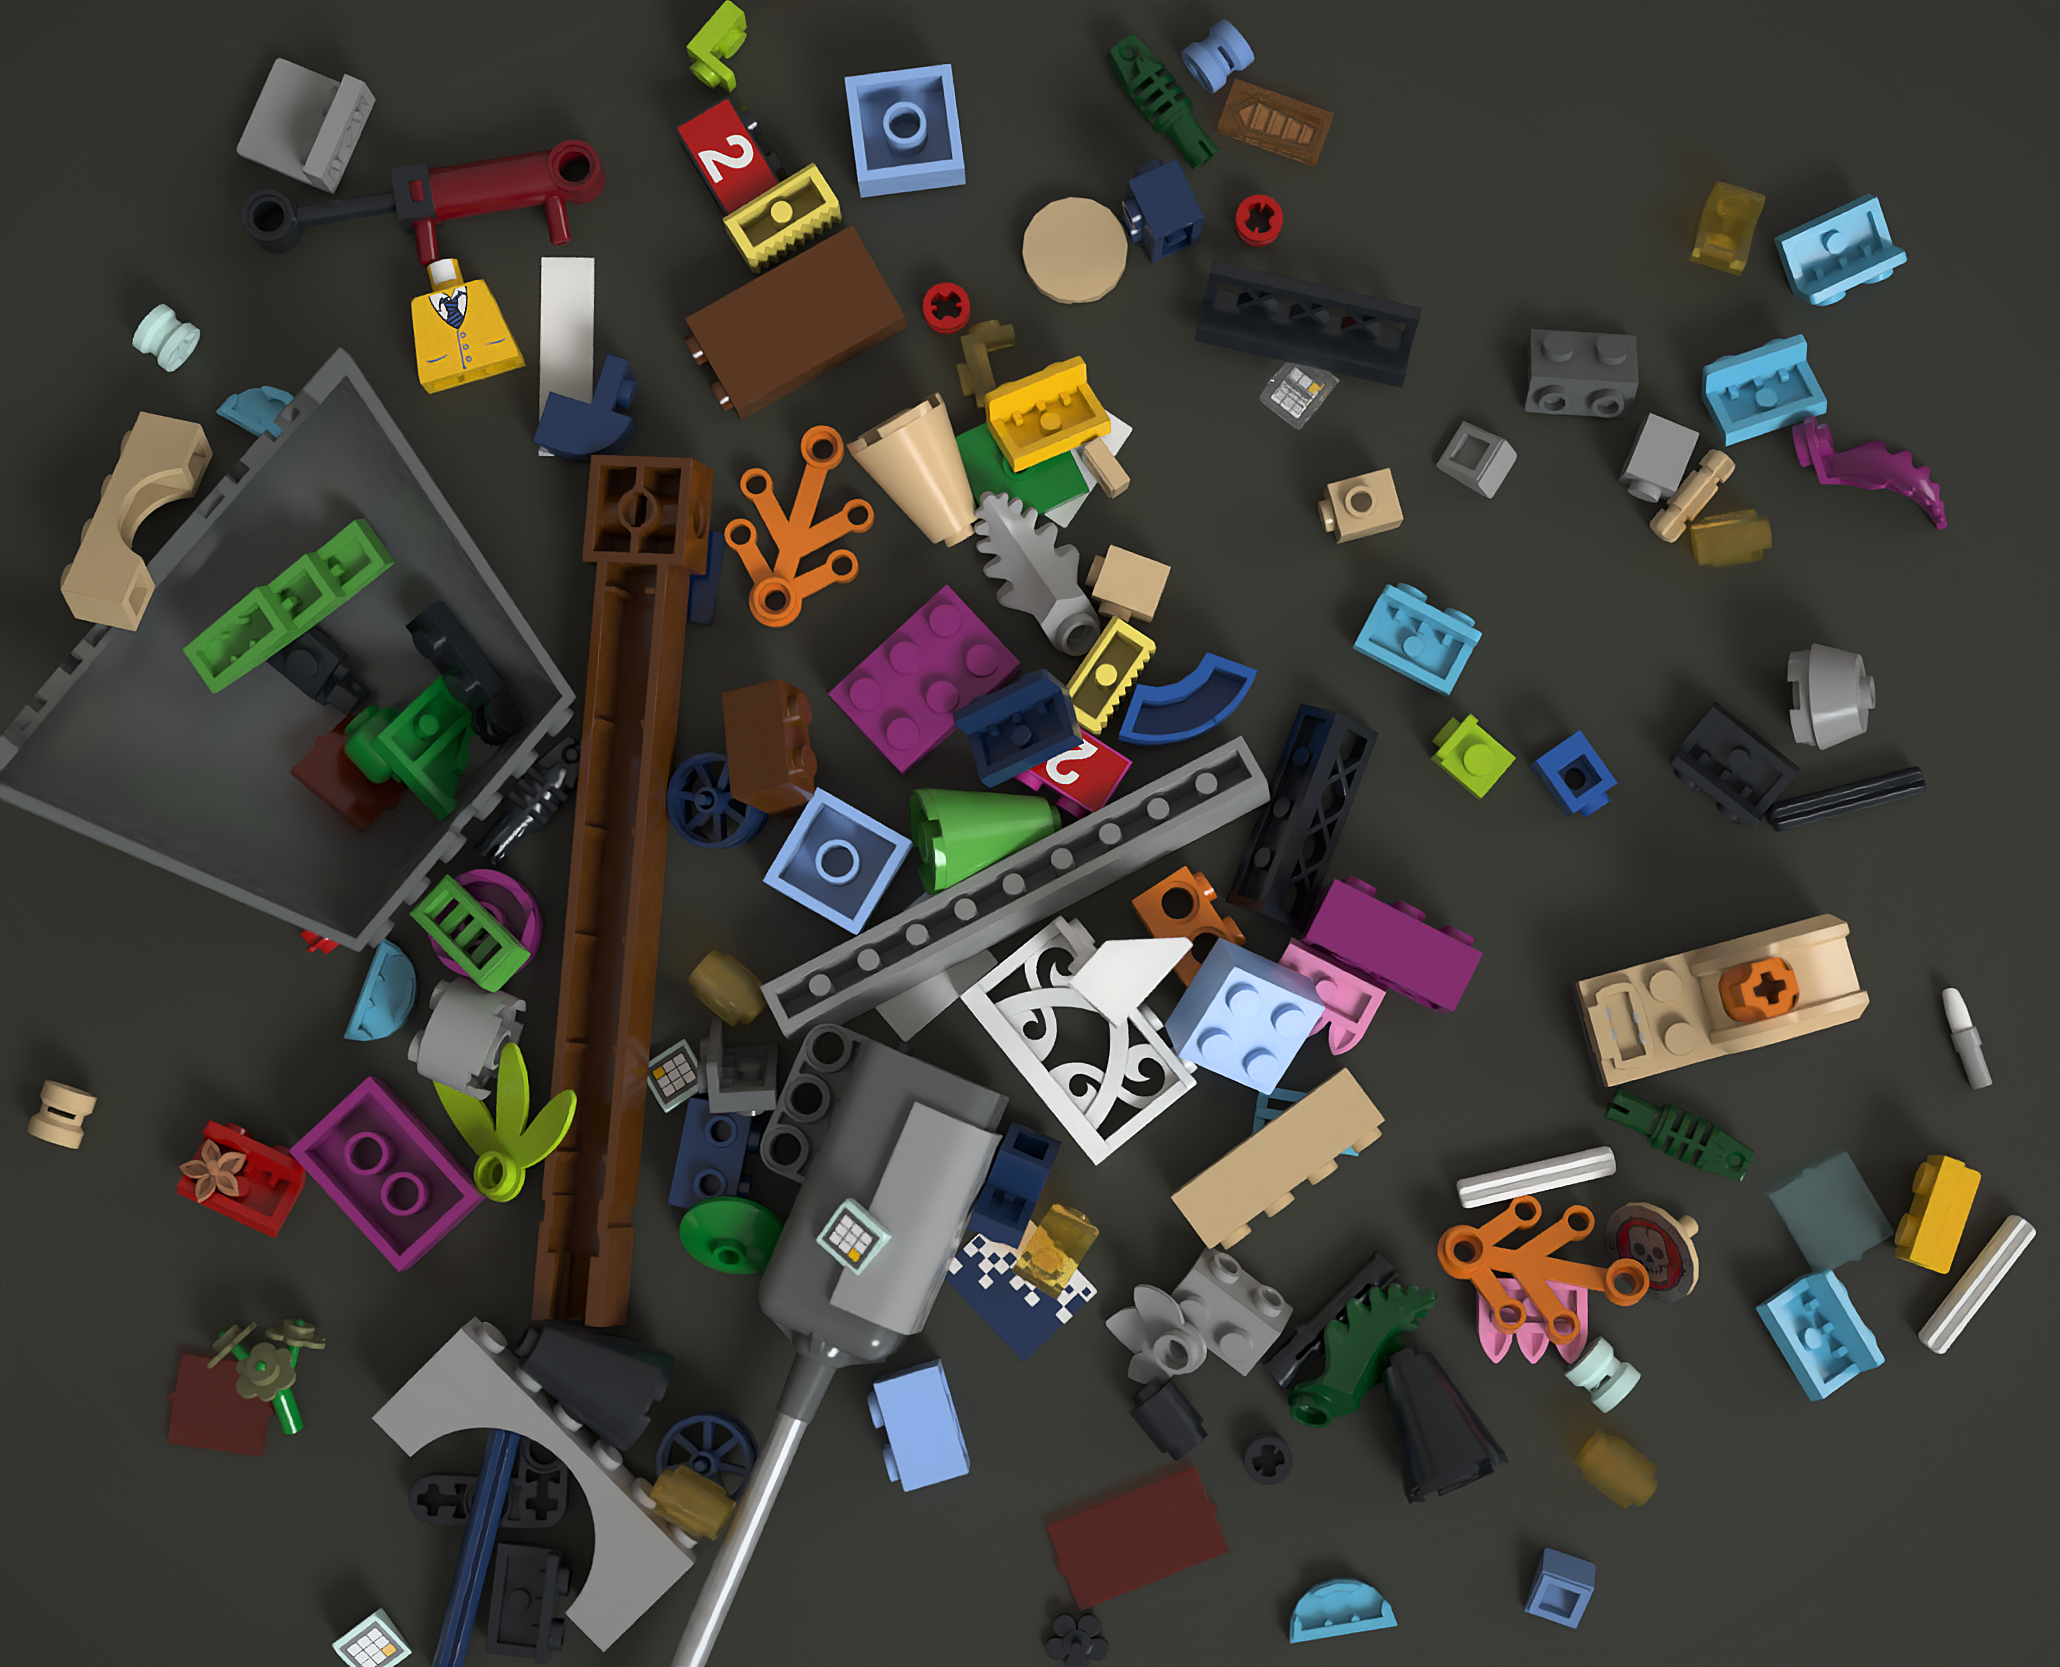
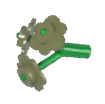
M301 1318L296 1320L284 1319L282 1326L271 1325L270 1329L266 1330L265 1336L274 1340L284 1341V1343L288 1344V1348L276 1350L272 1344L263 1342L256 1345L249 1354L239 1342L257 1326L255 1322L250 1324L244 1331L237 1324H234L228 1331L220 1330L218 1332L219 1339L211 1346L218 1355L206 1366L211 1369L231 1351L239 1360L236 1365V1371L240 1376L236 1382V1390L239 1395L246 1399L258 1396L262 1401H272L283 1433L288 1435L300 1431L304 1424L291 1390V1386L296 1380L294 1369L299 1349L302 1346L324 1349L326 1338L314 1334L316 1327Z

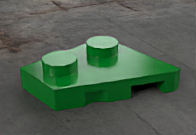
M443 675L435 679L368 743L440 821L448 816L456 807L457 800L453 798L459 776L466 769L470 754L468 749L469 740L475 735V732L470 727L472 713L465 704L456 701L450 695Z

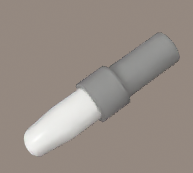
M1947 988L1942 992L1945 1013L1952 1031L1950 1036L1955 1051L1960 1054L1971 1089L1974 1090L1993 1084L1980 1048L1982 1043L1977 1028L1972 1025L1966 1005L1957 989Z

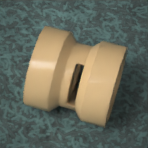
M45 1080L40 1092L43 1103L40 1111L31 1116L26 1132L58 1145L78 1149L84 1135L81 1128L83 1119L86 1115L92 1113L97 1097L62 1083ZM50 1107L74 1114L76 1116L73 1117L71 1115L50 1109Z

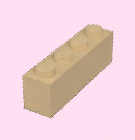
M1343 1066L1254 1134L1247 1137L1174 1191L1171 1198L1209 1250L1219 1243L1227 1250L1252 1231L1246 1223L1264 1210L1270 1218L1295 1199L1290 1190L1308 1179L1312 1185H1315L1336 1170L1339 1166L1334 1161V1158L1351 1146L1358 1153L1378 1139L1382 1133L1377 1126L1384 1122L1385 1119L1348 1068Z

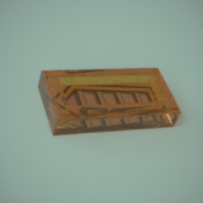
M1235 78L1220 118L1217 132L1316 167L1335 113Z

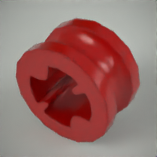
M1253 195L1246 198L1239 205L1235 216L1237 236L1245 244L1252 247H1263L1271 244L1278 237L1283 224V213L1280 205L1273 198L1266 195ZM1259 209V215H1262L1263 210H1265L1272 216L1268 220L1267 232L1258 233V227L1253 232L1246 227L1250 219V210Z
M943 282L934 285L927 291L923 299V315L928 326L935 332L946 335L957 333L966 326L970 318V301L968 295L960 286L954 283ZM952 297L959 301V303H956V311L960 312V314L955 319L946 315L942 320H939L934 316L938 311L937 306L933 304L938 298L944 302L949 301Z

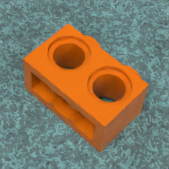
M1184 866L1130 902V905L1152 939L1185 937L1192 943L1197 936L1207 934L1215 937L1217 940L1220 937L1238 946L1247 943L1233 919L1227 916L1221 920L1210 904L1217 896L1200 870L1192 875L1188 868ZM1170 890L1184 891L1192 902L1190 914L1183 919L1168 917L1161 905L1163 895ZM1190 948L1172 968L1186 990L1202 964L1194 959Z

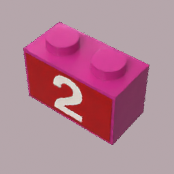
M1081 728L1083 744L1013 777L1034 792H1038L1040 787L1044 786L1060 796L1055 805L1078 820L1104 808L1132 766V761Z

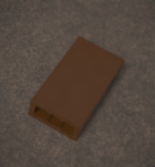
M851 225L685 318L691 334L683 339L698 366L707 361L711 366L717 380L709 385L724 412L734 407L740 419L743 420L907 328L905 315L854 226Z

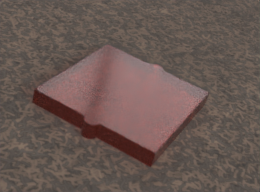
M351 713L325 737L318 736L315 740V747L292 768L290 774L363 834L387 809L393 810L397 807L398 798L409 787L404 782L398 784L393 778L382 784H374L348 758L344 751V744L348 737L343 731L356 718Z
M183 1353L181 1355L176 1392L172 1393L169 1397V1401L174 1405L167 1443L259 1457L263 1456L269 1417L275 1414V1409L271 1406L272 1401H262L258 1396L246 1399L239 1395L236 1390V1382L240 1377L236 1371V1365L239 1361L221 1359L215 1366L209 1369L206 1365L214 1359L213 1357Z

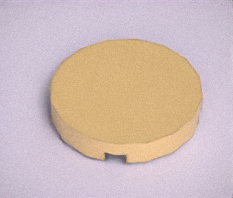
M1069 197L1051 202L1034 215L1024 234L1022 257L1027 276L1040 293L1058 303H1088L1099 300L1116 286L1125 270L1128 244L1122 224L1110 209L1092 199Z

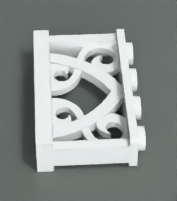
M1060 915L959 997L1093 1163L1098 1165L1130 1137L1195 1086L1197 1082L1190 1074L1198 1068L1195 1063L1179 1057L1174 1046L1171 1049L1168 1048L1156 1033L1164 1027L1163 1024L1143 1001L1128 1016V1019L1149 1044H1138L1128 1049L1127 1019L1117 1029L1109 1023L1110 1050L1106 1073L1092 1065L1075 1062L1060 1065L1050 1072L1046 1070L1041 1062L1050 1053L1057 1034L1056 1018L1051 1007H1075L1097 1012L1068 985L1075 975H1060L1056 970V962L1050 971V980L1054 988L1042 989L1039 983L1036 966L1039 956L1043 951L1053 947L1062 948L1070 952L1075 960L1089 943L1092 945L1096 943L1076 917L1067 923ZM1024 964L1026 978L1032 991L1020 993L993 1004L986 994ZM1040 1008L1046 1023V1033L1039 1040H1031L1024 1035L1023 1026L1028 1021H1036L1038 1023L1035 1014L1031 1010ZM1144 1058L1156 1060L1163 1067L1165 1074L1162 1089L1155 1095L1148 1097L1134 1095L1121 1086L1124 1074L1127 1078L1137 1082L1150 1079L1142 1076L1138 1071V1064ZM1075 1074H1085L1102 1085L1097 1093L1087 1083V1093L1084 1096L1077 1097L1069 1090V1081ZM1117 1096L1124 1102L1142 1109L1107 1139L1103 1140L1097 1133L1096 1129L1107 1116Z

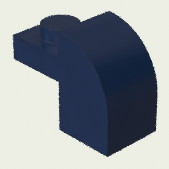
M607 354L591 404L551 391L549 392L533 439V443L539 451L576 463H591V455H616L629 443L637 427L631 417L619 413L621 407L625 409L630 408L636 393L638 379L632 377L633 369L628 360Z
M1012 1121L967 1229L982 1234L992 1242L1003 1243L1018 1250L1062 1142Z

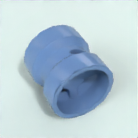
M1221 19L1209 29L1208 37L1201 43L1192 42L1180 54L1189 72L1210 94H1214L1226 84V78L1234 70H1244L1255 59L1251 48L1243 36L1225 19Z

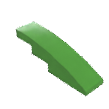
M366 519L354 520L317 552L304 554L270 584L256 587L182 650L211 692L217 693L308 631L391 567L395 561Z

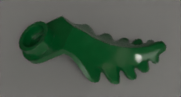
M1391 1283L1388 1285L1387 1295L1379 1287L1374 1286L1369 1289L1370 1307L1365 1306L1356 1298H1351L1346 1304L1348 1322L1344 1324L1338 1320H1331L1325 1326L1326 1367L1321 1377L1306 1380L1290 1388L1287 1401L1291 1407V1417L1307 1427L1325 1428L1332 1423L1333 1418L1356 1413L1364 1394L1383 1382L1381 1372L1389 1368L1385 1358L1400 1352L1404 1348L1405 1340L1400 1334L1414 1331L1418 1327L1419 1322L1414 1319L1427 1317L1429 1313L1427 1309L1433 1308L1436 1305L1437 1292L1431 1288L1421 1289L1414 1284H1408L1407 1291H1405L1399 1284Z

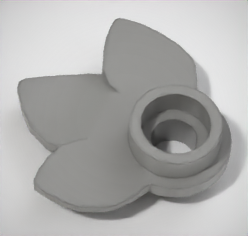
M1137 1285L1134 1288L1136 1306L1123 1308L1106 1321V1326L1135 1354L1130 1361L1128 1377L1143 1384L1156 1377L1161 1384H1165L1173 1374L1191 1373L1198 1369L1204 1362L1207 1354V1346L1202 1334L1194 1326L1184 1321L1179 1305L1170 1295L1151 1285ZM1177 1342L1182 1344L1186 1350L1182 1349Z

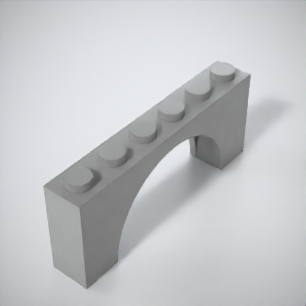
M475 1316L372 1419L410 1457L432 1440L445 1434L468 1428L487 1427L513 1431L527 1436L551 1450L567 1465L579 1481L592 1511L595 1527V1553L588 1580L580 1595L565 1614L604 1652L696 1562L705 1547L699 1542L700 1536L687 1520L679 1516L675 1518L660 1503L661 1496L651 1483L643 1478L636 1479L622 1465V1456L615 1447L609 1445L604 1439L598 1440L583 1425L584 1422L519 1368V1360L506 1348L507 1341L503 1334L488 1322L482 1323Z

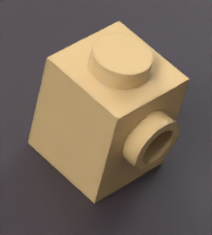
M1390 468L1327 484L1323 492L1325 500L1318 501V510L1324 531L1326 533L1334 531L1337 544L1398 528L1404 520Z
M1110 545L1106 558L1098 555L1095 556L1085 585L1094 588L1091 602L1100 605L1099 614L1110 619L1116 616L1125 623H1128L1131 616L1151 624L1171 567Z

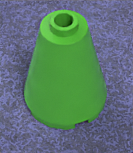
M922 788L913 790L915 795H910L909 798L910 837L914 845L913 847H919V852L924 862L916 864L923 888L928 895L939 894L1062 829L1058 808L1056 805L1049 806L1044 796Z

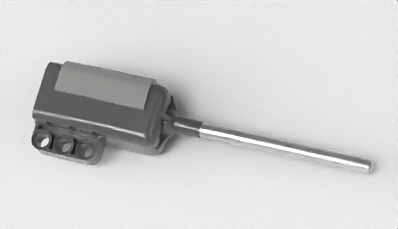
M830 1023L820 1024L811 1029L803 1041L777 1102L776 1110H774L762 1137L760 1153L765 1165L774 1172L803 1184L794 1201L757 1292L758 1304L762 1312L775 1322L793 1343V1347L797 1352L776 1406L778 1411L669 1667H705L808 1423H811L836 1369H842L847 1365L885 1362L887 1357L894 1355L903 1348L909 1335L922 1331L1004 1136L996 1133V1129L1010 1097L913 1056L915 1048L901 1042H897L893 1048L845 1027ZM830 1034H837L843 1040L844 1052L840 1060L827 1064L820 1057L819 1046L823 1038ZM815 1084L822 1092V1105L816 1112L807 1115L802 1112L798 1105V1095L806 1085ZM787 1134L797 1137L801 1145L799 1158L790 1165H785L781 1162L776 1152L777 1143ZM847 1198H854L893 1235L859 1275L847 1265L843 1266L816 1241L835 1212Z

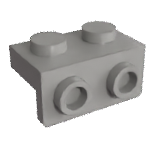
M1207 1246L1201 1252L1192 1268L1170 1294L1179 1305L1184 1321L1194 1326L1202 1334L1207 1348L1243 1376L1249 1373L1279 1337L1293 1312L1292 1307L1284 1301L1283 1297L1275 1289L1262 1285L1242 1270L1239 1263L1230 1255L1220 1253L1215 1248L1209 1250Z

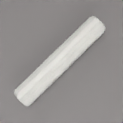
M1602 1146L1461 1179L1457 1182V1193L1462 1207L1472 1208L1613 1175L1616 1172V1162L1611 1148Z
M2011 1215L2006 1219L1919 1332L1918 1338L1925 1346L1939 1354L1947 1351L2034 1238L2036 1230L2030 1223L2017 1215Z

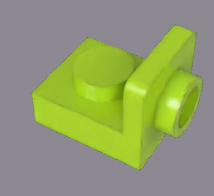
M726 0L686 46L689 59L693 63L689 68L691 72L707 87L714 89L719 84L728 93L737 85L735 76L719 59L722 55L726 59L734 55L747 36L744 32L747 27L744 12L730 0Z
M1471 713L1461 723L1452 717L1432 740L1439 749L1430 759L1480 800L1516 757L1476 724L1479 720Z

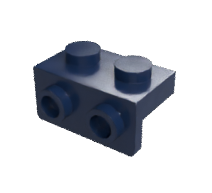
M1046 669L1026 673L1020 676L1015 683L990 695L979 696L973 699L969 705L952 714L955 725L968 735L979 779L989 788L1084 743L1069 689Z

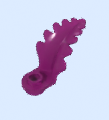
M1814 415L1805 417L1804 423L1792 427L1794 444L1802 467L1814 465L1820 485H1852L1869 490L1885 488L1914 500L1926 511L1938 530L1947 527V519L1944 512L1945 504L1939 499L1940 486L1938 483L1929 480L1930 469L1921 465L1914 468L1912 466L1911 452L1901 450L1889 454L1885 444L1880 441H1868L1842 452H1834L1833 440L1828 424L1818 425Z

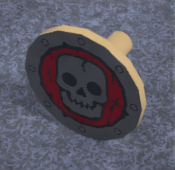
M1630 1202L1612 1214L1606 1226V1247L1612 1264L1619 1259L1628 1258L1638 1261L1645 1267L1649 1275V1287L1644 1297L1658 1303H1674L1691 1293L1698 1280L1699 1260L1693 1242L1690 1239L1698 1231L1695 1219L1689 1215H1684L1680 1219L1675 1220L1665 1210L1646 1202ZM1623 1278V1280L1630 1287H1632L1631 1283L1626 1278Z

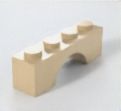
M140 412L133 429L127 431L124 435L119 461L113 474H109L105 478L98 508L93 519H88L84 524L80 548L73 563L65 567L61 577V592L75 618L131 631L137 630L154 591L155 584L143 559L131 550L133 537L141 522L158 507L171 501L195 496L213 455L201 424Z

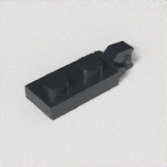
M314 626L265 660L312 700L315 699V701L323 706L330 703L347 716L360 710L372 693L349 674L353 669L347 661L349 655Z

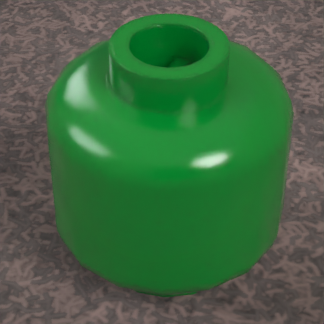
M376 703L372 704L361 712L343 731L348 737L344 744L346 755L374 784H382L392 778L398 784L403 783L399 776L368 745L374 737L401 713L396 706L389 705L380 709Z

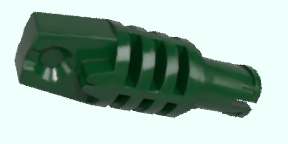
M1134 34L1125 37L1109 49L1106 59L1124 92L1133 100L1136 108L1143 113V117L1146 121H1149L1155 133H1160L1161 136L1165 134L1169 136L1188 161L1193 171L1199 169L1203 165V161L1206 164L1219 153L1220 148L1213 143L1192 115L1195 110L1192 100L1185 95L1182 87L1175 82V78L1166 70L1163 62Z
M1617 1087L1612 1099H1614L1613 1103L1617 1105L1609 1102L1604 1114L1605 1119L1615 1121L1647 1136L1646 1142L1650 1144L1651 1148L1696 1169L1742 1181L1754 1157L1752 1148L1721 1129L1720 1126L1673 1104H1663L1660 1108L1624 1091L1621 1087Z

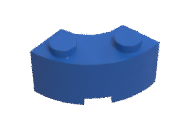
M1207 652L1197 669L1178 683L1162 687L1137 684L1119 733L1118 741L1134 746L1159 748L1187 743L1209 733L1222 724L1240 705L1249 691L1258 670Z

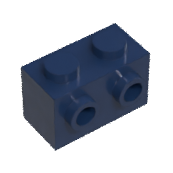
M1157 159L1137 168L1132 173L1134 178L1128 181L1126 200L1122 201L1125 212L1121 214L1123 225L1132 243L1141 240L1151 264L1199 243L1204 216L1178 160L1175 159L1163 164L1161 159Z
M689 1097L668 1204L690 1208L701 1200L718 1196H732L749 1200L753 1176L745 1174L748 1154H758L764 1122L755 1121L756 1115L741 1116L735 1112L710 1113L709 1100Z

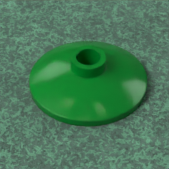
M718 1196L701 1200L688 1208L682 1217L679 1235L684 1248L698 1262L724 1273L745 1275L766 1270L784 1225L772 1211L754 1201L732 1196Z

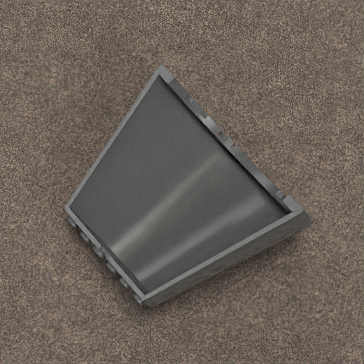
M339 347L273 421L283 430L281 434L276 438L266 429L146 565L155 588L137 630L131 631L96 623L33 696L35 700L43 705L42 708L36 712L26 705L0 734V799L360 952L366 944L375 948L387 936L395 924L389 917L402 901L410 906L420 897L431 882L425 874L436 861L440 859L447 863L460 850L467 840L460 833L465 824L473 816L483 821L494 810L503 797L497 790L509 776H514L518 779L538 757V753L533 750V747L547 732L554 737L567 724L574 714V711L568 706L576 696L351 356ZM365 518L395 563L352 598L314 625V627L349 655L347 661L353 667L349 674L372 692L362 708L347 716L330 703L323 706L315 701V699L312 700L266 661L221 691L212 693L182 649L256 587L270 584L304 554L317 552L351 522ZM438 600L446 604L506 685L505 689L517 703V709L522 710L521 714L524 715L523 721H525L519 733L512 735L505 743L497 747L495 745L490 747L489 744H485L483 740H480V735L475 734L470 738L468 743L470 754L466 769L458 778L453 797L457 800L456 807L441 821L404 782L398 784L392 778L382 784L372 783L346 755L344 744L348 737L343 732L361 712L372 704L376 703L380 709L389 705L396 706L402 712L441 675L431 660L418 652L413 643L411 633L405 627Z

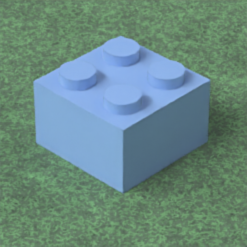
M951 64L845 77L861 198L966 184Z
M817 787L815 795L805 807L763 882L853 935L858 936L864 932L914 845L909 839Z
M1219 937L1167 1020L1165 1028L1179 1057L1270 1096L1323 1013L1325 1006L1309 977Z
M938 1358L878 1376L873 1384L875 1391L869 1392L870 1396H867L875 1427L886 1426L890 1443L885 1444L883 1456L891 1482L901 1479L904 1492L969 1473L970 1459L941 1359Z

